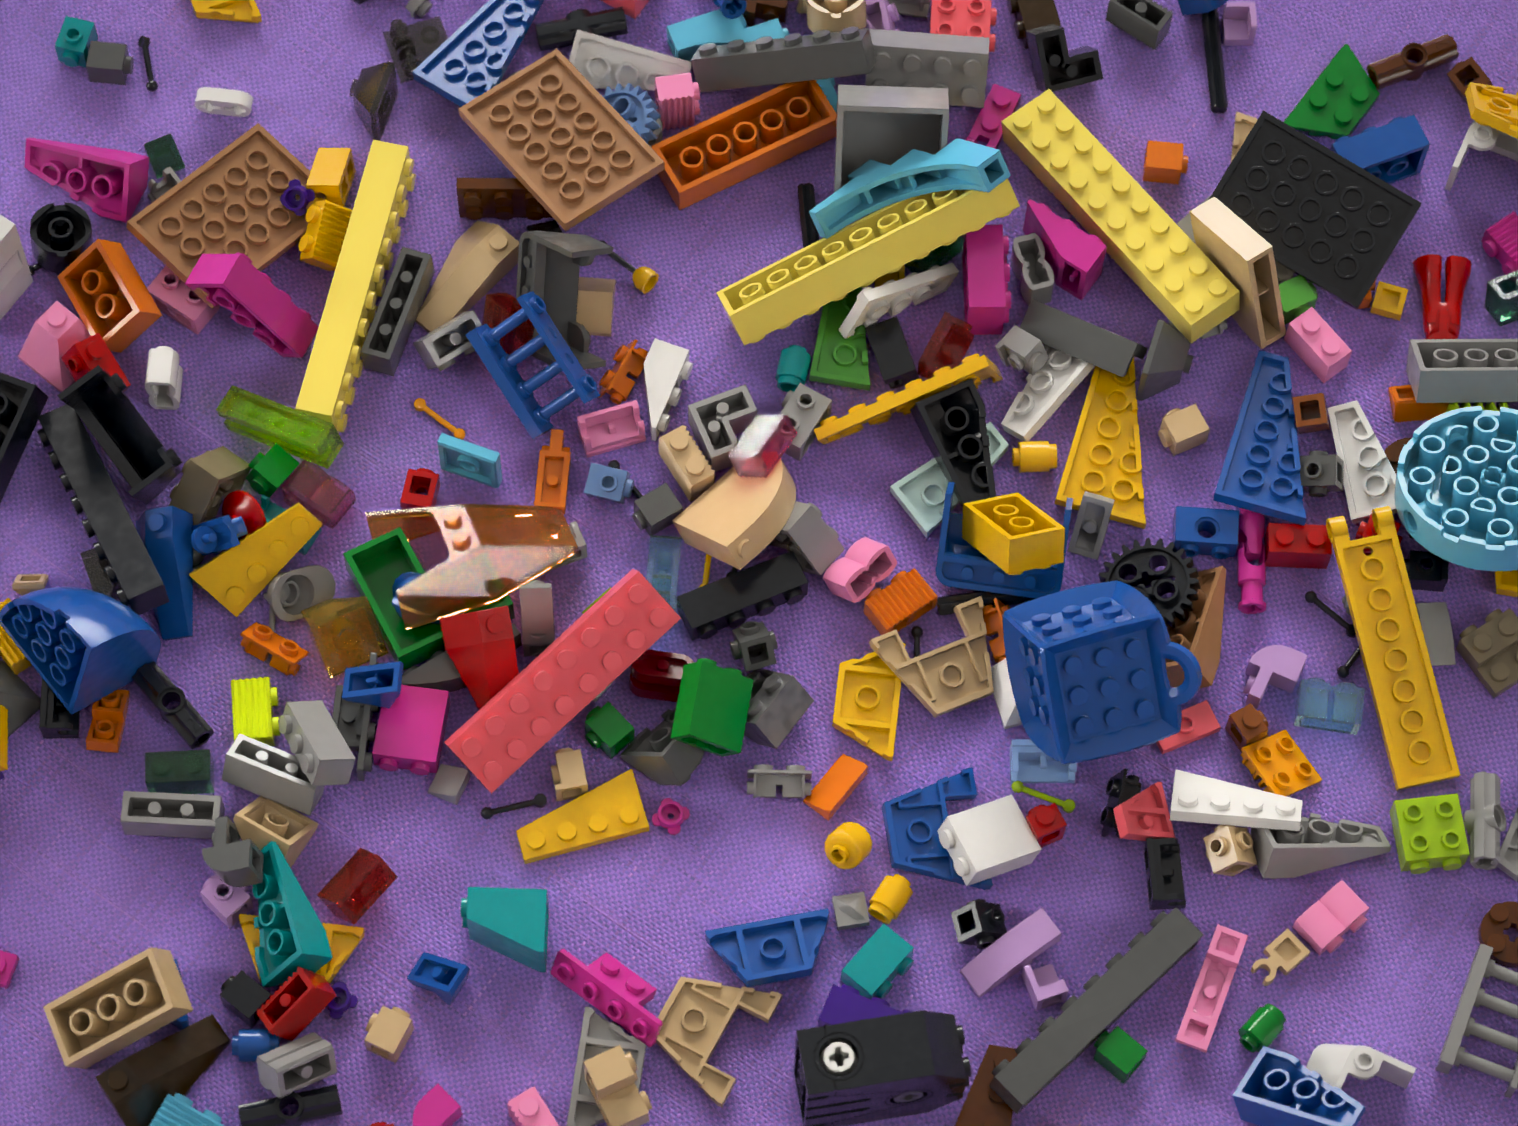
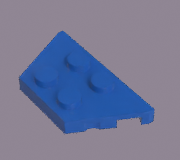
M826 908L705 931V939L710 947L747 987L812 976L829 921V911Z

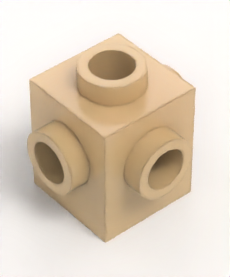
M1219 825L1214 828L1213 833L1203 837L1206 846V856L1211 864L1213 874L1234 876L1257 865L1253 850V840L1247 828Z

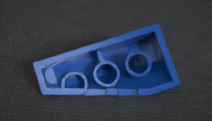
M175 506L145 510L136 521V530L164 583L170 601L153 609L161 637L165 641L193 637V579L189 576V573L193 571V546L191 543L193 514Z
M1266 1046L1261 1048L1232 1095L1240 1119L1259 1126H1357L1366 1111L1364 1105L1340 1088L1332 1087L1315 1070L1310 1071L1303 1066L1294 1055Z

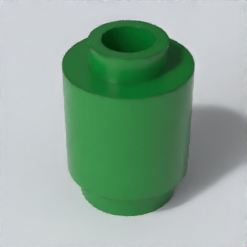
M1271 1004L1259 1007L1239 1029L1240 1043L1250 1052H1260L1263 1046L1269 1047L1284 1029L1283 1024L1286 1022L1284 1014Z

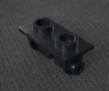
M1123 769L1108 781L1106 787V794L1109 795L1108 803L1100 818V823L1103 825L1102 837L1114 831L1116 832V837L1120 838L1113 808L1140 793L1142 786L1139 782L1140 778L1135 775L1127 776L1128 769Z

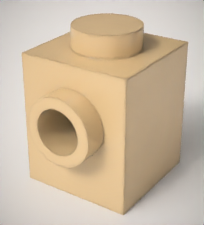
M1193 404L1184 409L1175 408L1167 412L1162 418L1158 435L1162 445L1165 448L1169 447L1173 456L1206 443L1210 428L1197 405Z
M382 1006L379 1013H373L367 1023L366 1031L368 1034L364 1039L366 1049L396 1063L414 1030L410 1015L398 1007H393L391 1010Z

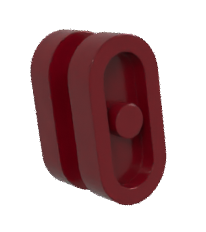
M648 649L631 664L629 688L638 697L677 702L683 667L685 664L694 662L684 654Z

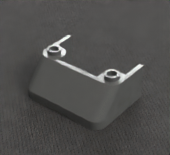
M537 230L524 232L519 240L515 313L522 308L517 298L534 291L544 301L546 312L582 368L585 370L606 367V360L589 353L590 334L582 324L576 322L580 266L592 264L596 255L613 253V247L583 234ZM530 319L514 329V339L518 348L539 335ZM546 345L531 355L549 365L556 361Z

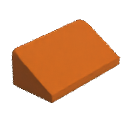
M1411 385L1388 387L1391 410L1395 422L1430 420L1447 411L1449 403H1416Z
M842 754L812 789L811 796H807L803 802L829 821L866 777L869 767L861 761Z

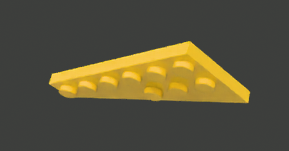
M1133 357L1125 377H1120L1095 366L1056 495L1055 504L1066 507L1067 497L1073 498L1072 509L1079 511L1084 492H1091L1115 499L1110 520L1145 529L1146 517L1144 514V489L1142 486V461Z

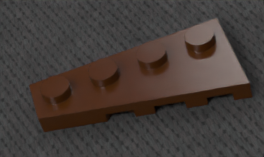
M989 1044L955 1126H1011L1013 1110L989 1085L995 1077L991 1073L995 1067L1004 1059L1011 1062L1018 1055L1014 1048Z

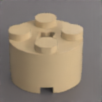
M806 0L807 26L813 33L820 30L838 32L853 26L859 29L866 27V0Z

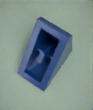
M399 661L345 668L342 699L390 708L400 695L404 664Z

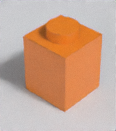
M1148 140L1144 158L1143 181L1179 185L1181 173L1186 174L1188 167V156L1183 155L1184 144Z

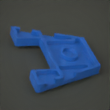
M966 768L959 774L949 778L947 776L925 788L915 789L884 802L882 813L891 868L966 885L962 877L956 873L953 860L947 849L941 845L937 831L948 816L946 801L975 799L977 796L973 768ZM992 878L969 886L990 890L993 886Z

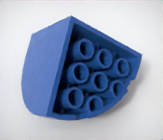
M77 587L40 589L14 599L0 611V625L71 715L132 682V677L140 667L146 663L157 662L161 649L160 637L142 617L112 597L89 589Z

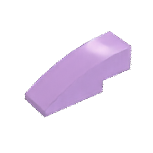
M1040 908L983 950L964 966L960 973L980 998L1022 970L1023 966L1031 964L1033 958L1058 943L1061 932L1045 910Z

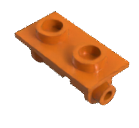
M635 339L626 346L622 344L613 357V360L616 361L613 369H608L599 382V385L602 386L599 398L608 393L611 395L610 400L615 404L620 405L622 401H626L635 384L626 375L628 373L637 379L644 368L643 364L648 355L645 349L637 348L636 350L634 348L638 340Z
M994 598L996 607L987 605L982 610L984 622H986V635L988 637L997 633L999 637L988 641L994 661L999 663L1006 658L1002 615L1011 607L1009 605L1005 606L1000 600Z
M255 622L240 634L243 637L240 645L244 647L245 652L263 662L271 654L272 658L269 665L286 676L290 674L295 676L300 669V665L297 663L309 654L308 651L299 647L296 642L273 632L270 627Z

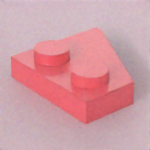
M1162 782L1154 783L1113 808L1120 839L1146 841V838H1175Z

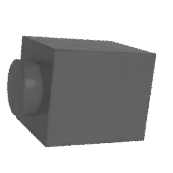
M91 41L86 64L90 82L126 85L127 74H132L134 58L129 56L127 44Z
M664 483L634 501L632 517L640 530L645 529L651 537L673 524L672 520L683 511V507L668 484Z

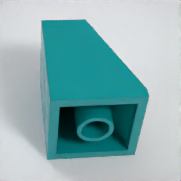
M468 887L467 898H461L462 927L468 928L469 939L538 972H546L549 923L547 889Z

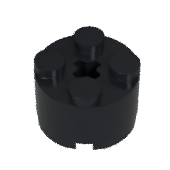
M64 202L65 205L55 206L54 203L43 206L33 215L30 224L31 247L34 259L41 267L55 272L57 275L65 270L93 243L92 226L88 214L79 206Z

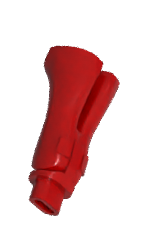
M1430 254L1420 256L1414 260L1413 272L1421 291L1423 329L1426 339H1458L1461 327L1463 297L1472 269V263L1469 259L1451 255L1445 260L1444 303L1441 302L1442 256Z

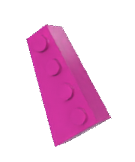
M239 252L235 254H202L186 280L185 285L192 290L200 288L208 294L206 297L208 302L214 306L219 304L233 312L230 316L231 319L245 327L254 328L253 335L282 357L303 358L319 328L311 320V315L305 310L298 308L291 301L292 298L289 294L271 283L272 279L267 274L258 271L251 264L252 260L248 256Z

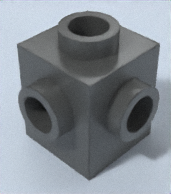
M1320 450L1310 451L1309 456H1300L1301 485H1303V490L1309 493V496L1325 497L1327 492L1343 491L1344 461L1336 454L1328 455L1327 451Z
M750 621L743 623L740 628L732 629L734 641L730 642L731 653L734 660H740L746 672L777 664L774 650L778 649L776 637L773 630L768 631L763 622Z

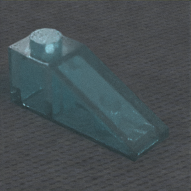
M651 535L646 579L676 612L682 537Z

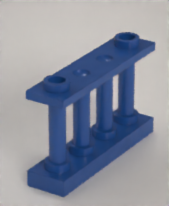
M531 291L517 298L522 307L519 311L493 329L488 324H484L468 332L466 337L531 438L535 439L554 428L550 422V417L579 397L585 404L601 395L597 391L595 380L589 374H586L546 312L544 301L534 291ZM530 319L539 335L510 355L506 354L500 345V338ZM546 345L556 361L527 381L523 380L517 371V364ZM563 371L573 387L546 406H540L533 396V391Z

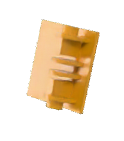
M1286 729L1241 748L1242 764L1247 767L1254 780L1262 778L1258 786L1262 788L1267 785L1263 791L1287 797L1322 781V778Z

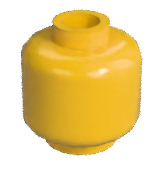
M845 822L828 835L824 844V850L827 858L836 867L844 870L853 869L868 857L872 850V840L870 834L860 824Z

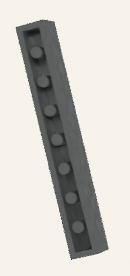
M1177 907L1169 914L1162 911L1150 923L1153 929L1146 935L1142 932L1138 933L1129 942L1128 946L1131 949L1124 956L1117 953L1105 965L1108 969L1106 973L1101 977L1097 973L1092 976L1083 986L1086 991L1079 998L1072 995L1060 1007L1063 1013L1059 1017L1054 1019L1050 1016L1037 1029L1040 1034L1033 1041L1029 1037L1026 1038L1015 1049L1018 1055L1011 1062L1004 1059L991 1072L995 1077L989 1087L1016 1114L1030 1103L1198 944L1204 934Z

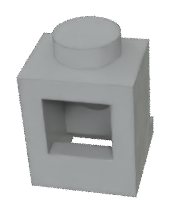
M1016 325L995 345L1004 365L1008 367L1011 364L1016 370L1021 371L1023 369L1031 375L1039 371L1050 359L1041 340Z

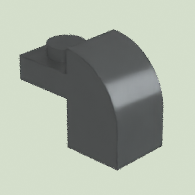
M228 816L215 818V832L211 836L213 847L202 849V855L206 864L221 881L229 886L244 887L263 883L264 854L251 839L240 841L241 838L237 828Z

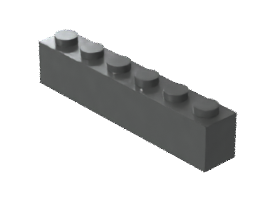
M855 26L847 27L838 32L820 30L812 35L801 36L800 33H793L778 39L766 36L752 42L734 40L726 45L718 46L715 43H707L700 46L691 59L695 80L698 82L700 93L870 74L876 63L869 28L859 29Z

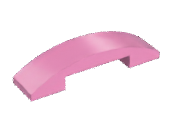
M1217 924L1175 1042L1205 1053L1207 1052L1248 935Z

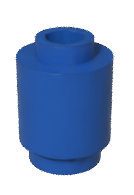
M239 1029L238 1036H232V1056H238L239 1062H257V1056L280 1047V1037L272 1035L268 1029Z

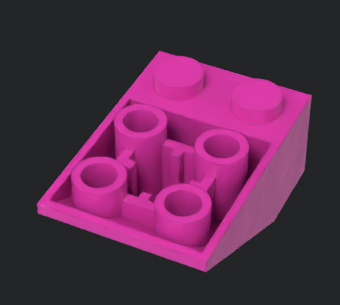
M1029 199L1023 232L1025 235L1036 233L1039 236L1045 249L1044 259L1053 270L1055 284L1082 301L1102 274L1107 245L1099 237L1080 230L1073 221L1057 216L1045 204L1036 203Z

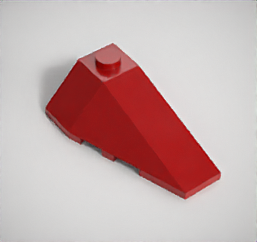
M508 605L439 618L445 651L449 658L452 659L461 680L468 688L478 710L519 674Z

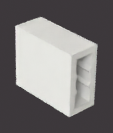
M1013 795L947 816L937 831L941 845L947 849L953 860L956 873L962 877L966 886L1029 865L1042 850Z

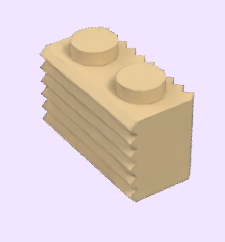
M682 425L658 439V453L689 501L696 500L715 483V470H712V465H709V461L705 460V455H702V451L699 450V446L696 445L693 436H690L687 426Z

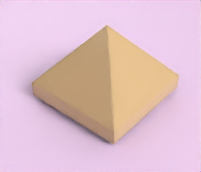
M18 574L12 584V589L23 596L27 593L44 589L49 577L47 574Z

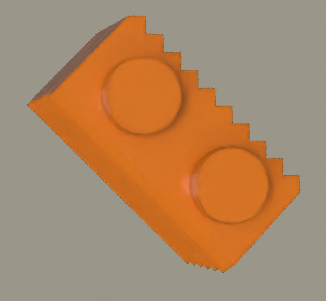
M913 568L910 572H899L892 578L891 584L887 585L886 588L881 589L878 587L872 590L865 598L863 612L881 635L895 629L899 632L935 608L938 596L919 572Z

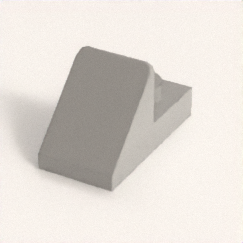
M1087 491L1084 492L1068 552L1098 560L1115 499Z

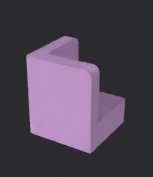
M1255 1L1225 3L1221 20L1223 46L1253 45L1257 31Z
M1030 964L1023 966L1021 976L1035 1011L1066 1001L1069 990L1065 980L1058 979L1052 964L1032 970Z

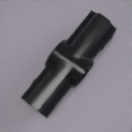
M622 7L594 13L586 9H578L568 13L565 19L535 24L540 51L568 45L573 46L577 29L606 38L628 33L626 17Z
M154 661L144 664L137 670L136 674L132 677L133 682L157 708L163 720L176 730L191 749L200 748L214 733L213 729L189 703L183 691L170 681ZM172 701L180 702V705L175 709L165 708Z
M336 1084L298 1093L293 1091L281 1098L275 1097L238 1105L241 1126H301L304 1122L342 1114ZM295 1104L299 1107L294 1115L286 1116L282 1114V1110L286 1105Z

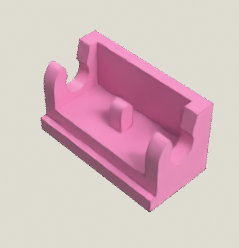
M637 400L577 416L578 433L587 458L646 441L644 421H641Z

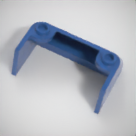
M948 482L936 564V576L943 585L1036 599L1061 590L1073 498L1067 497L1064 515V563L1051 565L1047 569L1036 568L1024 571L1020 575H1010L962 538L963 514L951 513L955 482Z

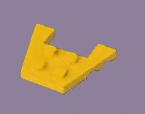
M1469 82L1465 94L1470 117L1478 124L1490 126L1518 139V92L1516 95L1503 93V87Z

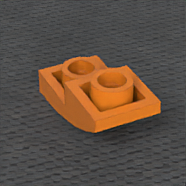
M115 690L93 703L91 709L92 721L86 738V750L119 752L129 704V690Z

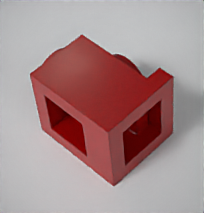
M426 468L408 469L400 500L402 515L433 521V512L440 488L439 474H435Z
M1055 803L1049 806L1044 804L1038 805L1027 813L1026 821L1041 848L1063 838L1067 824Z

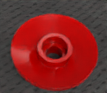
M237 490L225 497L222 505V516L229 515L230 519L241 516L248 531V534L238 538L239 541L265 526L267 522L264 512L252 495L245 491Z

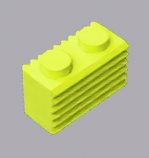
M269 677L231 680L234 741L240 733L267 745L275 746V736H280L279 717H273V706H279L277 687L271 686Z

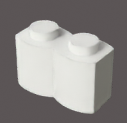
M159 346L149 350L145 390L149 394V404L154 409L177 410L180 405L183 369L179 365V354L167 346Z

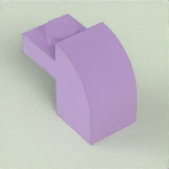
M1270 645L1258 650L1251 657L1245 674L1250 676L1243 693L1248 694L1245 706L1252 703L1257 710L1268 684L1293 693L1308 655L1283 645Z

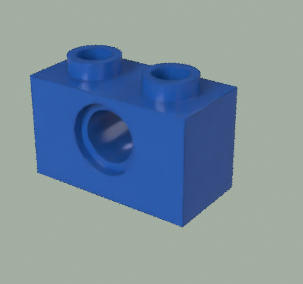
M1176 506L1173 518L1172 542L1175 543L1176 552L1183 548L1187 557H1195L1197 555H1209L1215 559L1235 557L1238 547L1239 510ZM1207 531L1213 537L1204 538L1198 532Z

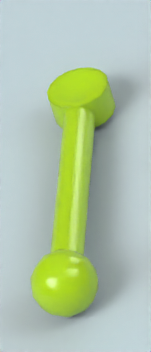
M1014 781L1011 785L1013 792H1024L1050 803H1055L1061 806L1066 813H1071L1075 809L1076 805L1072 799L1060 800L1028 788L1021 781Z

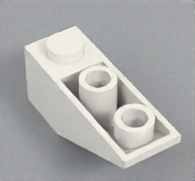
M655 338L643 364L650 431L653 441H657L660 431L666 432L671 418L668 412L671 405L677 406L682 389L679 388L682 380H688L693 363L689 362L688 349Z

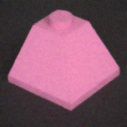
M56 301L35 321L18 357L61 393L76 382L61 357L75 343L91 335L76 315Z

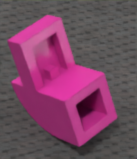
M437 1083L416 1105L413 1113V1126H451L462 1116L461 1106Z

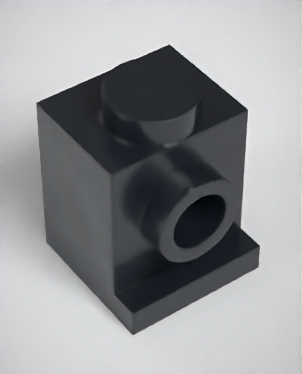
M1410 550L1407 559L1404 558L1411 589L1443 592L1448 581L1449 561L1431 552Z

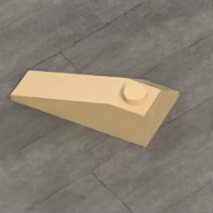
M476 221L456 240L421 306L415 322L430 333L463 312L469 311L518 264L519 241L498 224Z

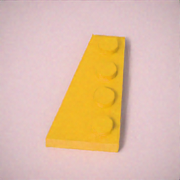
M298 502L267 522L265 526L241 539L239 545L221 552L205 565L190 572L189 576L237 617L320 529L322 522Z

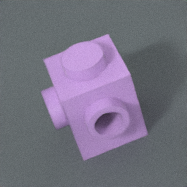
M217 875L210 877L204 883L203 890L200 891L203 902L229 929L239 921V913L247 914L254 908L251 897L246 893L249 890L247 886H229L221 881Z

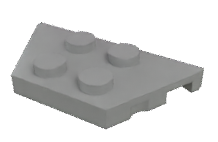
M585 1007L566 1126H595L605 1122L585 1081L583 1061L621 1045L624 1054L631 1053L638 1068L636 1071L638 1080L635 1081V1085L640 1092L646 1044L634 1036H629L613 1022L609 1023L597 1015L595 1010L590 1007Z

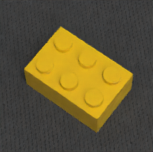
M1018 492L963 503L962 538L1007 574L1020 575L1027 570L1036 568L1047 569L1051 565L1064 563L1065 528Z

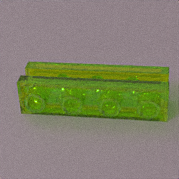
M233 385L216 409L219 416L226 419L224 424L228 430L271 447L277 443L287 453L329 469L344 445L333 424Z

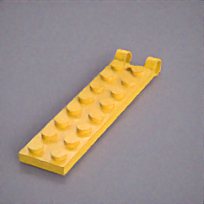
M1385 506L1372 509V521L1378 535L1350 541L1347 523L1343 515L1326 519V528L1330 542L1333 544L1397 791L1457 778L1460 776V771L1396 532L1391 508ZM1369 548L1371 555H1365L1363 549Z

